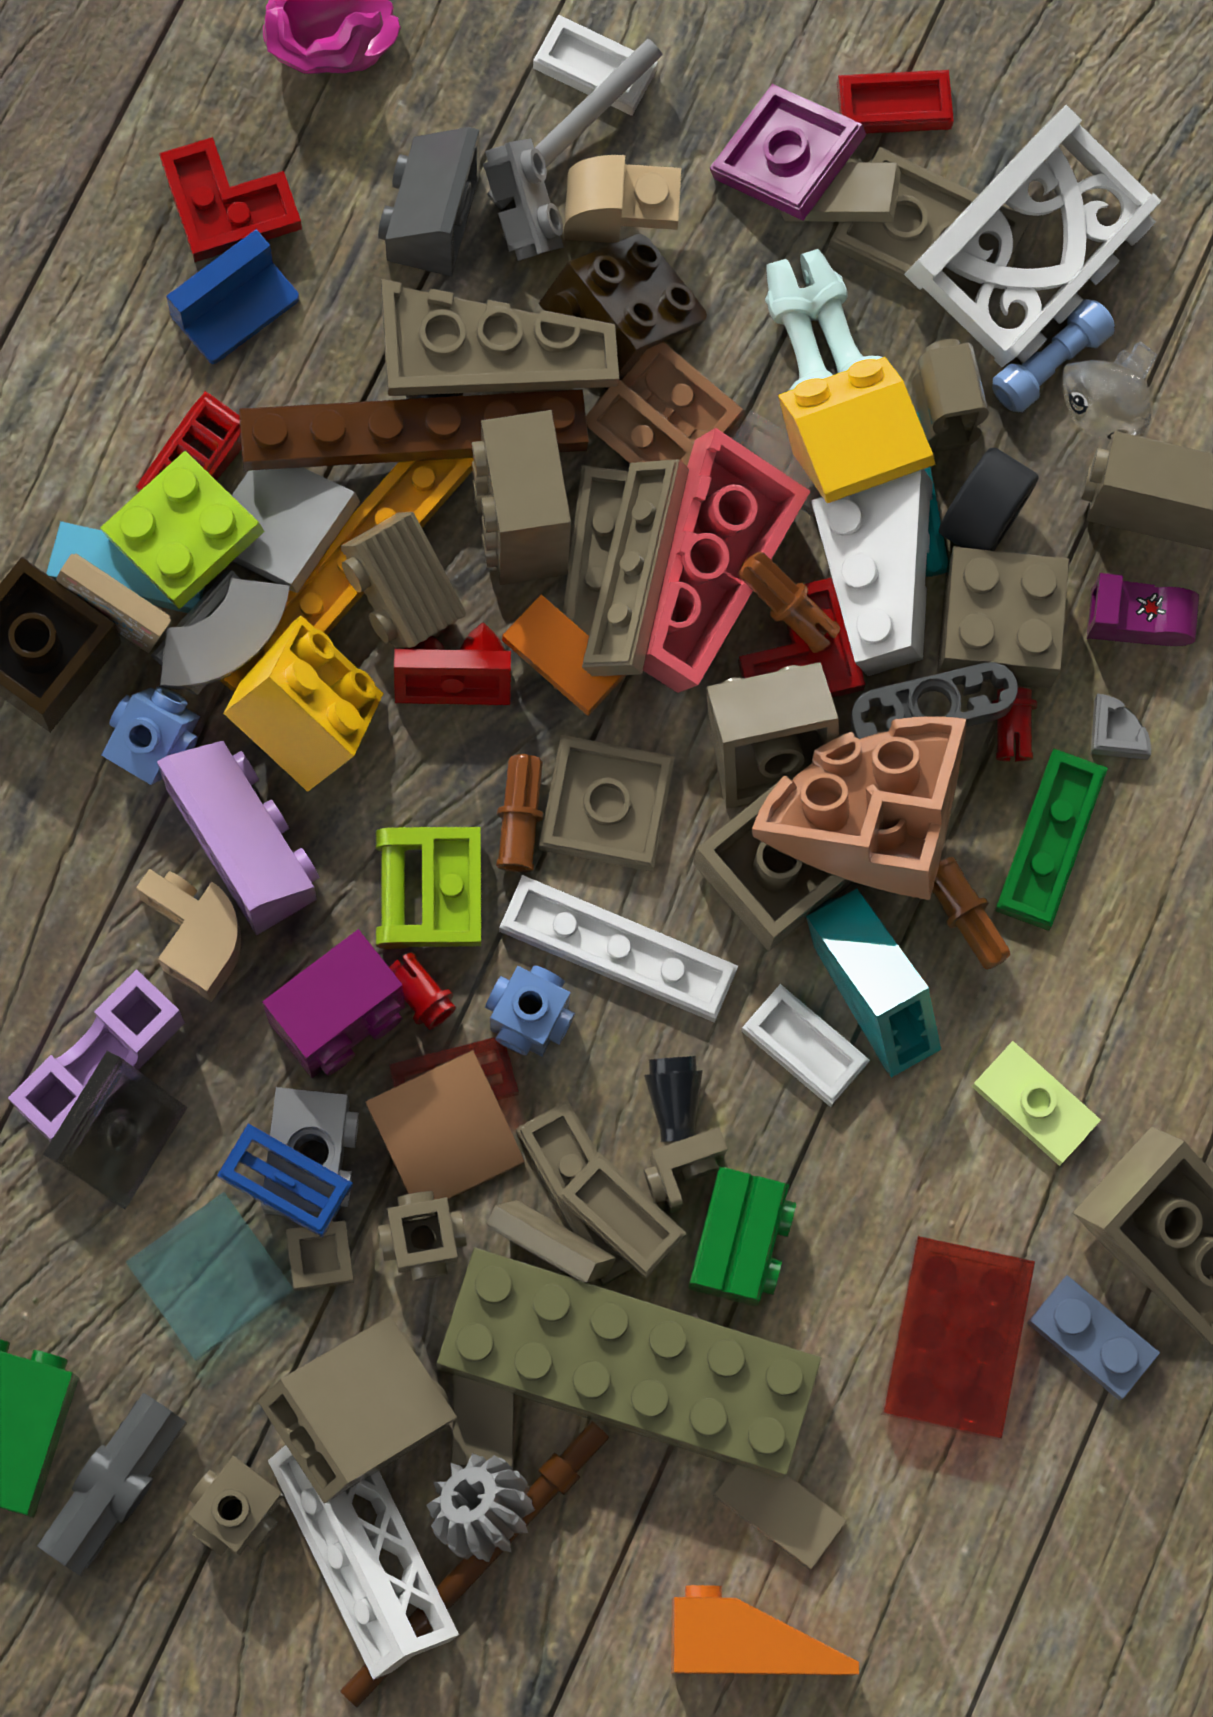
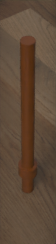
M593 1421L560 1456L554 1452L538 1469L542 1475L534 1482L526 1494L532 1500L535 1511L521 1518L526 1523V1527L558 1492L565 1495L581 1478L577 1472L609 1439V1436ZM514 1533V1535L509 1539L510 1544L515 1540V1538L520 1533ZM498 1546L495 1548L489 1562L478 1559L475 1555H472L467 1560L463 1558L436 1587L447 1611L501 1555L503 1551ZM419 1608L408 1617L417 1638L427 1634L432 1628L425 1612ZM364 1664L340 1692L358 1708L388 1674L373 1680L366 1664Z

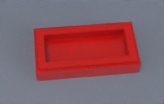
M949 70L838 75L839 114L861 123L866 134L952 129L954 119Z

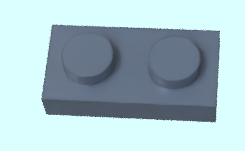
M1068 1275L1061 1280L1027 1322L1028 1325L1118 1400L1125 1397L1160 1354L1158 1350Z

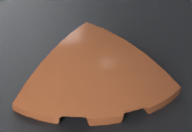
M953 717L895 719L891 722V727L887 732L877 733L861 739L856 738L853 732H849L831 740L814 751L812 764L802 770L792 780L786 776L780 779L758 812L752 827L753 837L786 855L844 879L891 893L930 900L953 805L967 720Z

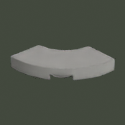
M232 578L225 600L211 616L191 626L167 628L160 687L175 690L205 686L230 676L231 673L248 663L254 656L260 653L276 631L286 606L290 586Z

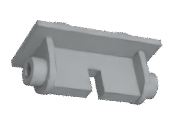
M532 139L508 142L503 146L485 151L488 162L484 163L483 166L494 202L514 197L516 208L498 213L509 252L515 250L517 260L519 261L539 255V253L563 248L560 236L563 233L562 218L557 207L550 203L544 183L547 176L545 161L539 150L534 148Z

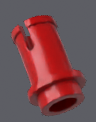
M1004 688L997 690V700L992 701L991 704L998 703L1000 692L1005 690ZM1018 688L1012 709L1006 716L997 719L996 760L1010 762V757H1014V738L1015 762L1033 760L1032 710L1037 708V701L1032 699L1031 689Z
M410 952L402 956V960L405 962L403 965L397 960L389 968L403 985L404 1000L415 1012L413 1016L415 1023H424L431 1030L446 1021L456 1010V1006L451 1001L453 993L449 989L442 991L417 960L416 955Z

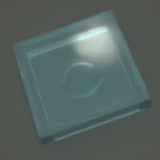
M225 1192L126 1261L131 1271L195 1361L294 1291Z

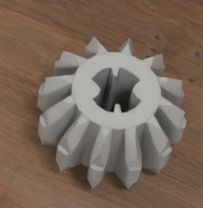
M472 1453L464 1469L460 1465L450 1463L452 1476L447 1482H433L436 1492L440 1496L426 1505L430 1511V1516L435 1519L431 1525L435 1536L442 1543L449 1544V1549L457 1556L464 1557L466 1560L475 1555L478 1559L489 1562L497 1546L502 1551L511 1552L509 1539L514 1533H528L526 1523L521 1518L535 1511L532 1500L526 1495L530 1490L526 1479L518 1471H513V1468L504 1459L498 1458L495 1455L486 1460L483 1456Z

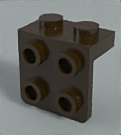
M642 234L633 235L569 261L538 303L544 311L615 324L620 380L633 368L646 349L699 327L707 317L706 310L696 299L692 291L676 274L657 247L653 245L649 238Z

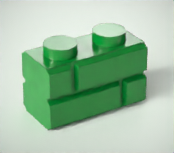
M719 1167L688 1285L689 1289L751 1306H758L762 1293L774 1295L782 1260L771 1258L776 1236L780 1235L788 1238L796 1208V1202L786 1200L789 1185L734 1169Z

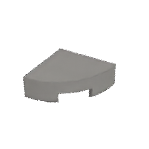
M1097 693L1094 699L1091 754L1148 760L1151 756V743L1146 728L1124 706L1123 702L1114 697Z

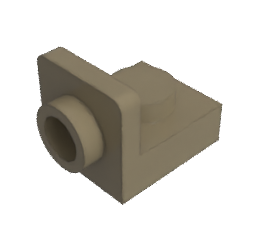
M720 1127L652 1150L650 1156L652 1167L644 1169L645 1179L655 1204L665 1201L669 1214L680 1211L683 1206V1200L674 1175L683 1173L685 1181H690L719 1169L716 1161L723 1159L728 1150Z

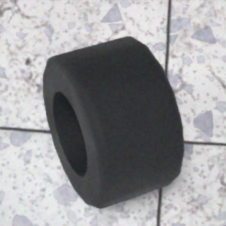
M989 448L977 463L947 510L938 529L939 534L961 548L995 551L1035 488L1039 479L1038 474L998 448Z

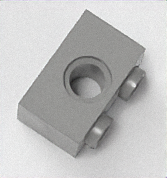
M276 1087L270 1136L296 1151L301 1145L309 1141H317L324 1144L328 1148L329 1154L322 1166L352 1182V1171L342 1170L344 1148L356 1147L359 1112L349 1111L348 1095ZM268 1151L266 1163L330 1198L334 1188ZM264 1178L263 1188L318 1218L322 1209L268 1178ZM350 1192L344 1198L341 1204L342 1207H348ZM261 1203L264 1214L284 1216Z

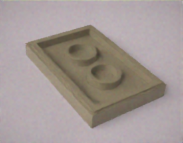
M879 147L871 163H897L901 171L894 221L840 222L831 238L829 247L919 290L904 274L979 194ZM1001 206L999 210L1007 219L1013 238L1010 262L1029 225L1030 219ZM990 233L981 234L978 240L980 247L986 251L993 249L992 254L986 261L994 263L999 251V241ZM944 267L942 271L975 302L982 284L971 281ZM922 288L921 290H919V291H921V292H923V293H925V294L931 296L924 288ZM996 288L993 289V291H992V293H991V295H990L989 301H990V299H991V297H992V295H993V293H994V291H995Z

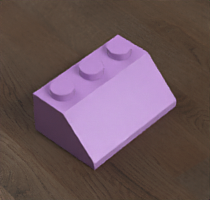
M219 741L171 754L157 761L169 795L256 935L317 900L312 882L320 877L314 865L302 848L292 852L282 833L289 830V827L273 800L270 799L262 804L251 785L258 782L259 779L242 751L232 756L224 741Z

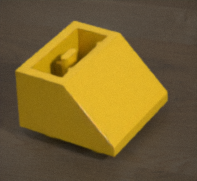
M300 615L240 681L223 714L308 792L354 757L384 693L375 686L374 681L365 671L356 668L334 647L331 639L324 632L315 629Z

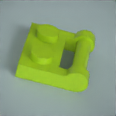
M391 827L376 830V850L381 851V926L376 928V947L381 949H404L408 947L481 946V827ZM422 850V925H405V851Z

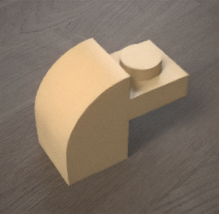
M604 155L577 162L569 169L567 175L564 240L616 243L620 241L621 226L677 230L681 168L625 164L626 155Z
M149 869L136 887L141 901L180 926L158 958L162 970L212 1002L234 970L241 951V930L233 905L224 891L213 882L210 883L201 898L197 900L194 898L198 892L197 889L182 877L168 871L163 878Z

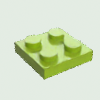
M186 451L179 455L100 527L105 536L179 610L265 532L260 523Z

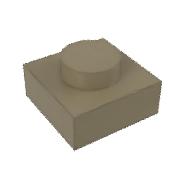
M346 1221L331 1222L323 1238L305 1227L286 1229L295 1291L354 1283Z

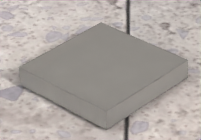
M305 468L248 471L232 496L260 523L265 532L232 562L277 584L289 585V590L298 593L357 508L360 500L354 491Z

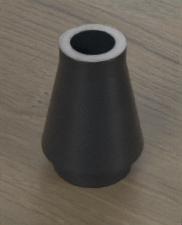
M696 1056L649 1059L650 1074L644 1075L660 1128L661 1142L680 1141L696 1135L695 1127L703 1070L697 1071Z

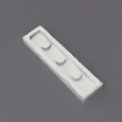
M524 875L520 879L499 927V932L714 1023L738 969V966Z

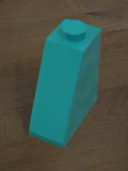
M858 889L840 898L827 900L815 912L806 916L815 951L891 1078L942 1050L929 987Z

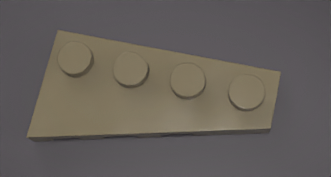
M381 279L388 396L618 386L619 369L615 324L544 310L537 314L511 309V304L492 300H488L487 304L455 298L453 297L454 293L431 288L429 292L401 287L402 283Z

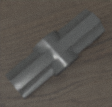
M143 1393L133 1405L126 1419L121 1422L119 1429L107 1446L101 1445L83 1467L73 1484V1495L37 1547L82 1577L85 1571L89 1569V1565L103 1549L107 1539L118 1523L124 1524L141 1503L154 1478L151 1475L185 1428L187 1422Z

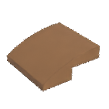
M662 342L647 349L622 380L619 379L617 387H609L586 415L587 427L629 463L680 459L687 466L694 441L714 428L727 434L746 411L667 344Z
M473 1050L365 1101L366 1107L392 1158V1163L407 1194L433 1191L434 1199L447 1197V1200H450L525 1163Z

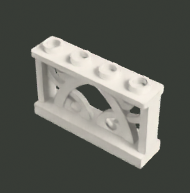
M1067 105L1044 125L904 274L919 290L924 288L995 357L994 361L1001 367H1004L1015 357L1022 363L1026 362L1047 340L1040 332L1052 318L1059 324L1062 323L1083 301L1076 292L1088 279L1097 285L1118 264L1120 260L1113 254L1114 251L1125 240L1133 246L1156 222L1149 214L1161 200L1154 193L1150 194L1079 124L1082 120ZM1062 144L1093 176L1077 183L1073 170L1059 145ZM1038 181L1044 187L1043 196L1055 189L1057 197L1044 202H1036L1029 196L1028 186L1030 182ZM1091 189L1109 190L1120 202L1121 213L1118 221L1111 226L1101 225L1097 220L1096 213L1098 209L1107 208L1109 205L1102 201H1091L1083 205L1081 194ZM1004 203L1017 212L1033 216L1045 215L1059 208L1061 209L1063 252L1060 265L1035 269L1006 267L1012 253L1013 238L1009 223L999 210ZM990 233L999 241V251L994 263L986 261L992 254L993 249L986 251L980 247L978 240L981 234ZM1086 238L1095 242H1103L1084 262ZM944 267L971 281L982 284L975 302L942 271ZM1061 287L1042 307L1040 297L1036 291ZM994 288L1004 289L1000 297V308L1004 316L1008 314L1010 303L1018 302L1023 305L1025 318L1019 327L1005 329L999 327L991 319L988 305Z

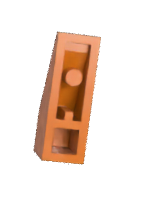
M687 1585L685 1586V1597L672 1598L671 1673L859 1675L858 1661L738 1598L722 1597V1586Z

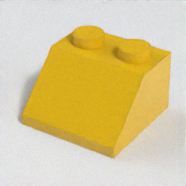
M886 357L877 360L866 359L858 361L846 371L824 379L814 378L799 383L793 390L778 395L792 453L826 503L936 465L934 455L904 381Z

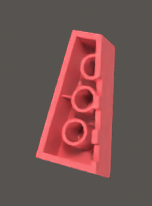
M717 428L694 441L687 465L689 469L643 666L644 672L677 693L699 685L752 594L753 590L739 576L742 564L757 552H763L772 559L811 492Z

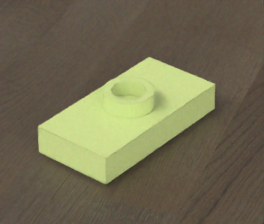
M1014 1041L1005 1048L971 1086L1059 1166L1101 1121L1100 1118Z

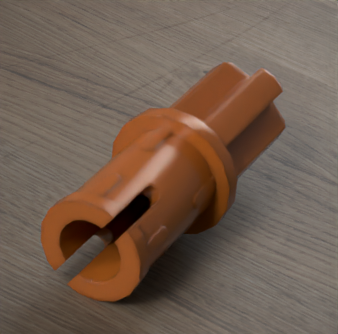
M757 552L742 564L739 572L740 578L771 608L770 616L775 621L783 620L809 645L808 647L814 653L823 650L830 644L823 635L828 633L832 638L837 636L840 626L835 621H832L807 596L808 588L803 583L795 584L765 553Z
M519 754L509 758L504 806L499 807L497 811V816L503 819L499 857L496 866L502 870L531 872L534 868L533 854L537 822L543 820V812L538 810L543 762L541 758L533 755Z
M948 857L940 861L932 892L949 917L946 924L949 928L958 927L983 968L988 970L998 966L1010 956V950L985 912V908L989 904L987 899L979 898L954 857Z

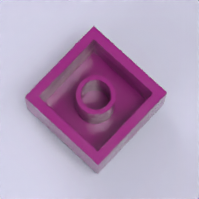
M359 929L262 1001L270 1026L311 1078L315 1077L322 1070L327 1076L340 1070L355 1056L351 1048L368 1035H371L374 1040L386 1035L401 1022L403 1018L399 1012L405 1008L402 983Z

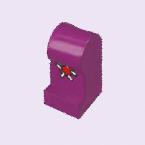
M1100 573L1091 589L1087 639L1160 646L1190 645L1196 640L1199 594L1186 588L1155 587L1153 584L1123 581L1122 575Z

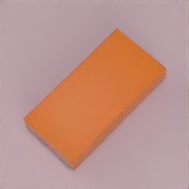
M542 594L502 635V641L587 716L626 676H591L585 671L582 665L589 635Z

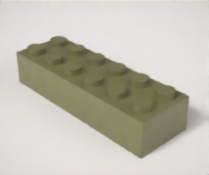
M474 1247L437 1360V1371L453 1376L455 1374L514 1393L518 1397L728 1464L740 1465L783 1479L789 1469L822 1357Z

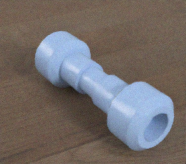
M1083 300L1067 317V326L1052 338V343L1045 349L1034 353L1022 365L1010 363L993 377L992 388L998 400L1011 411L1023 412L1039 398V386L1055 373V369L1067 359L1071 360L1085 347L1098 348L1114 334L1115 324L1109 311L1098 301Z

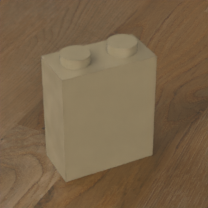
M1119 431L1114 432L1107 449L1097 447L1092 466L1087 468L1080 497L1081 500L1090 502L1086 521L1213 550V453Z
M391 1316L281 1378L258 1400V1403L324 1504L427 1442L457 1417L449 1405L444 1389L437 1382L433 1381L417 1357L411 1339L404 1332L400 1331Z

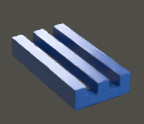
M249 1123L217 1175L222 1181L322 1238L327 1232L333 1217L337 1215L344 1198L348 1196L353 1187V1183ZM251 1143L257 1144L334 1188L330 1198L247 1152ZM239 1163L322 1209L318 1218L235 1172Z

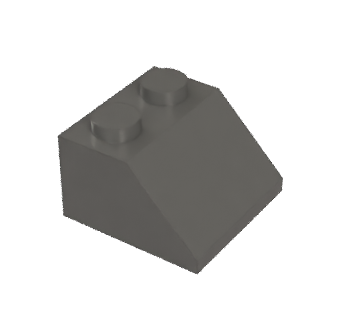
M465 127L415 136L409 156L399 155L392 181V187L399 189L394 207L385 205L378 230V239L385 240L387 261L452 277L480 177L479 129Z

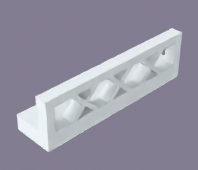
M286 1445L268 1460L373 1680L392 1673L411 1657L451 1642L459 1635L379 1471L324 1504ZM354 1494L372 1503L377 1514L375 1525L357 1516L352 1505ZM381 1548L398 1557L404 1569L401 1580L385 1573L379 1561ZM408 1603L425 1612L434 1630L433 1632L418 1638L416 1637L406 1616Z

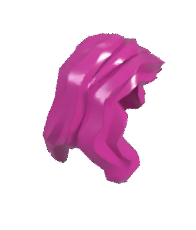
M269 0L266 5L263 39L267 46V51L272 53L279 62L303 74H320L325 72L348 73L363 71L374 65L395 43L401 27L399 18L393 15V3L389 0Z

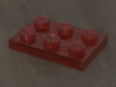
M918 1236L915 1239L881 1415L996 1440L1002 1439L1035 1261Z

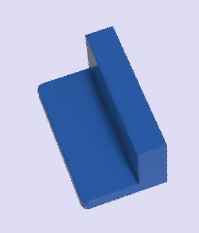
M255 229L169 293L166 298L172 319L208 362L216 364L299 302V293L275 266L270 244Z

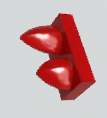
M484 622L471 631L459 650H445L442 643L433 635L419 642L414 647L395 649V703L510 705L511 651H505L501 640Z

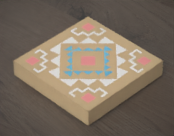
M76 553L75 555H70L56 578L58 583L114 622L118 634L147 653L152 650L171 621L168 614Z

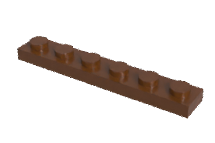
M583 389L239 409L243 471L473 458L472 442L481 441V420L552 410L559 453L587 451L589 440Z

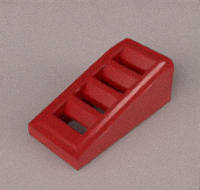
M204 391L136 486V490L140 492L184 451L217 480L242 450L239 415L214 396ZM209 420L227 433L223 440L204 427ZM194 438L214 452L209 459L189 445Z

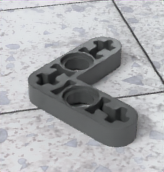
M990 662L873 689L863 693L855 701L851 715V729L858 739L877 734L874 723H863L862 721L868 718L869 708L873 706H878L881 714H892L893 716L887 719L885 732L889 731L891 722L895 719L925 717L920 712L917 701L922 694L929 691L943 693L948 698L951 709L944 717L966 719L967 727L994 721L1006 716L1012 709L1018 692L1017 680L1013 672L1006 666ZM991 679L994 687H1004L1005 690L1000 692L998 703L990 704L988 697L985 695L968 699V711L961 712V695L956 685H964V696L979 692L983 680Z

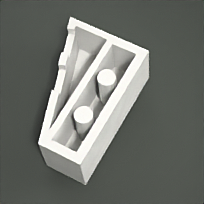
M924 469L830 503H826L823 497L811 500L854 660L867 676L923 660L927 588L925 586L926 559L930 543V535L928 533L929 506L933 490V481Z

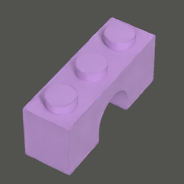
M137 969L94 1011L96 1018L93 1024L73 1047L58 1058L50 1055L8 1097L14 1107L58 1150L185 1023L179 1009Z

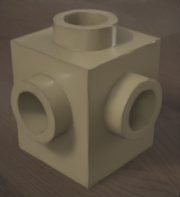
M433 1191L412 1193L398 1197L399 1206L387 1208L390 1224L378 1226L384 1261L396 1259L398 1273L411 1271L412 1281L448 1275L446 1264L457 1263L458 1260L456 1248L467 1246L461 1211L450 1213L447 1197L434 1199ZM418 1228H427L434 1235V1242L427 1249H418L411 1242V1235Z
M233 1455L218 1475L209 1470L189 1495L188 1500L195 1504V1506L188 1513V1516L199 1523L192 1535L220 1556L228 1547L239 1555L242 1554L247 1546L256 1552L278 1524V1521L271 1517V1514L285 1496ZM232 1501H240L242 1503V1513L235 1520H225L224 1509L226 1505Z

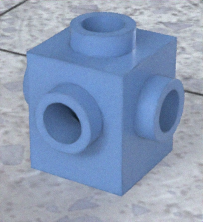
M148 688L132 695V697L126 695L117 705L111 716L109 725L115 729L101 756L152 785L163 779L157 761L168 755L195 748L198 737L192 734L200 716L186 708L188 703L182 696L167 688Z
M535 965L530 972L517 966L510 980L500 976L485 1005V1008L493 1011L490 1017V1031L498 1034L495 1038L496 1041L519 1054L527 1055L530 1050L542 1057L551 1041L560 1045L575 1016L574 1012L568 1010L570 992L562 988L565 981L553 972ZM526 996L542 1004V1007L535 1014H526L519 1007L520 1000Z

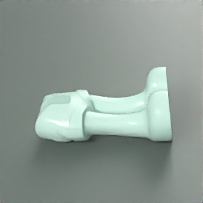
M819 249L800 255L801 269L806 284L805 288L798 287L794 272L787 259L776 261L766 266L769 291L765 301L774 322L785 325L799 368V379L794 382L790 390H793L799 383L814 378L824 379L833 375L827 371L820 355L811 321L813 320L818 321L822 328L838 373L848 370L851 365L858 361L883 358L881 356L863 357L856 347L842 304L848 297L843 278L836 271H833Z

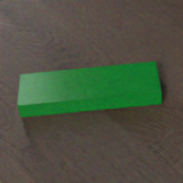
M1053 748L994 911L1047 931L1051 929L1108 768Z

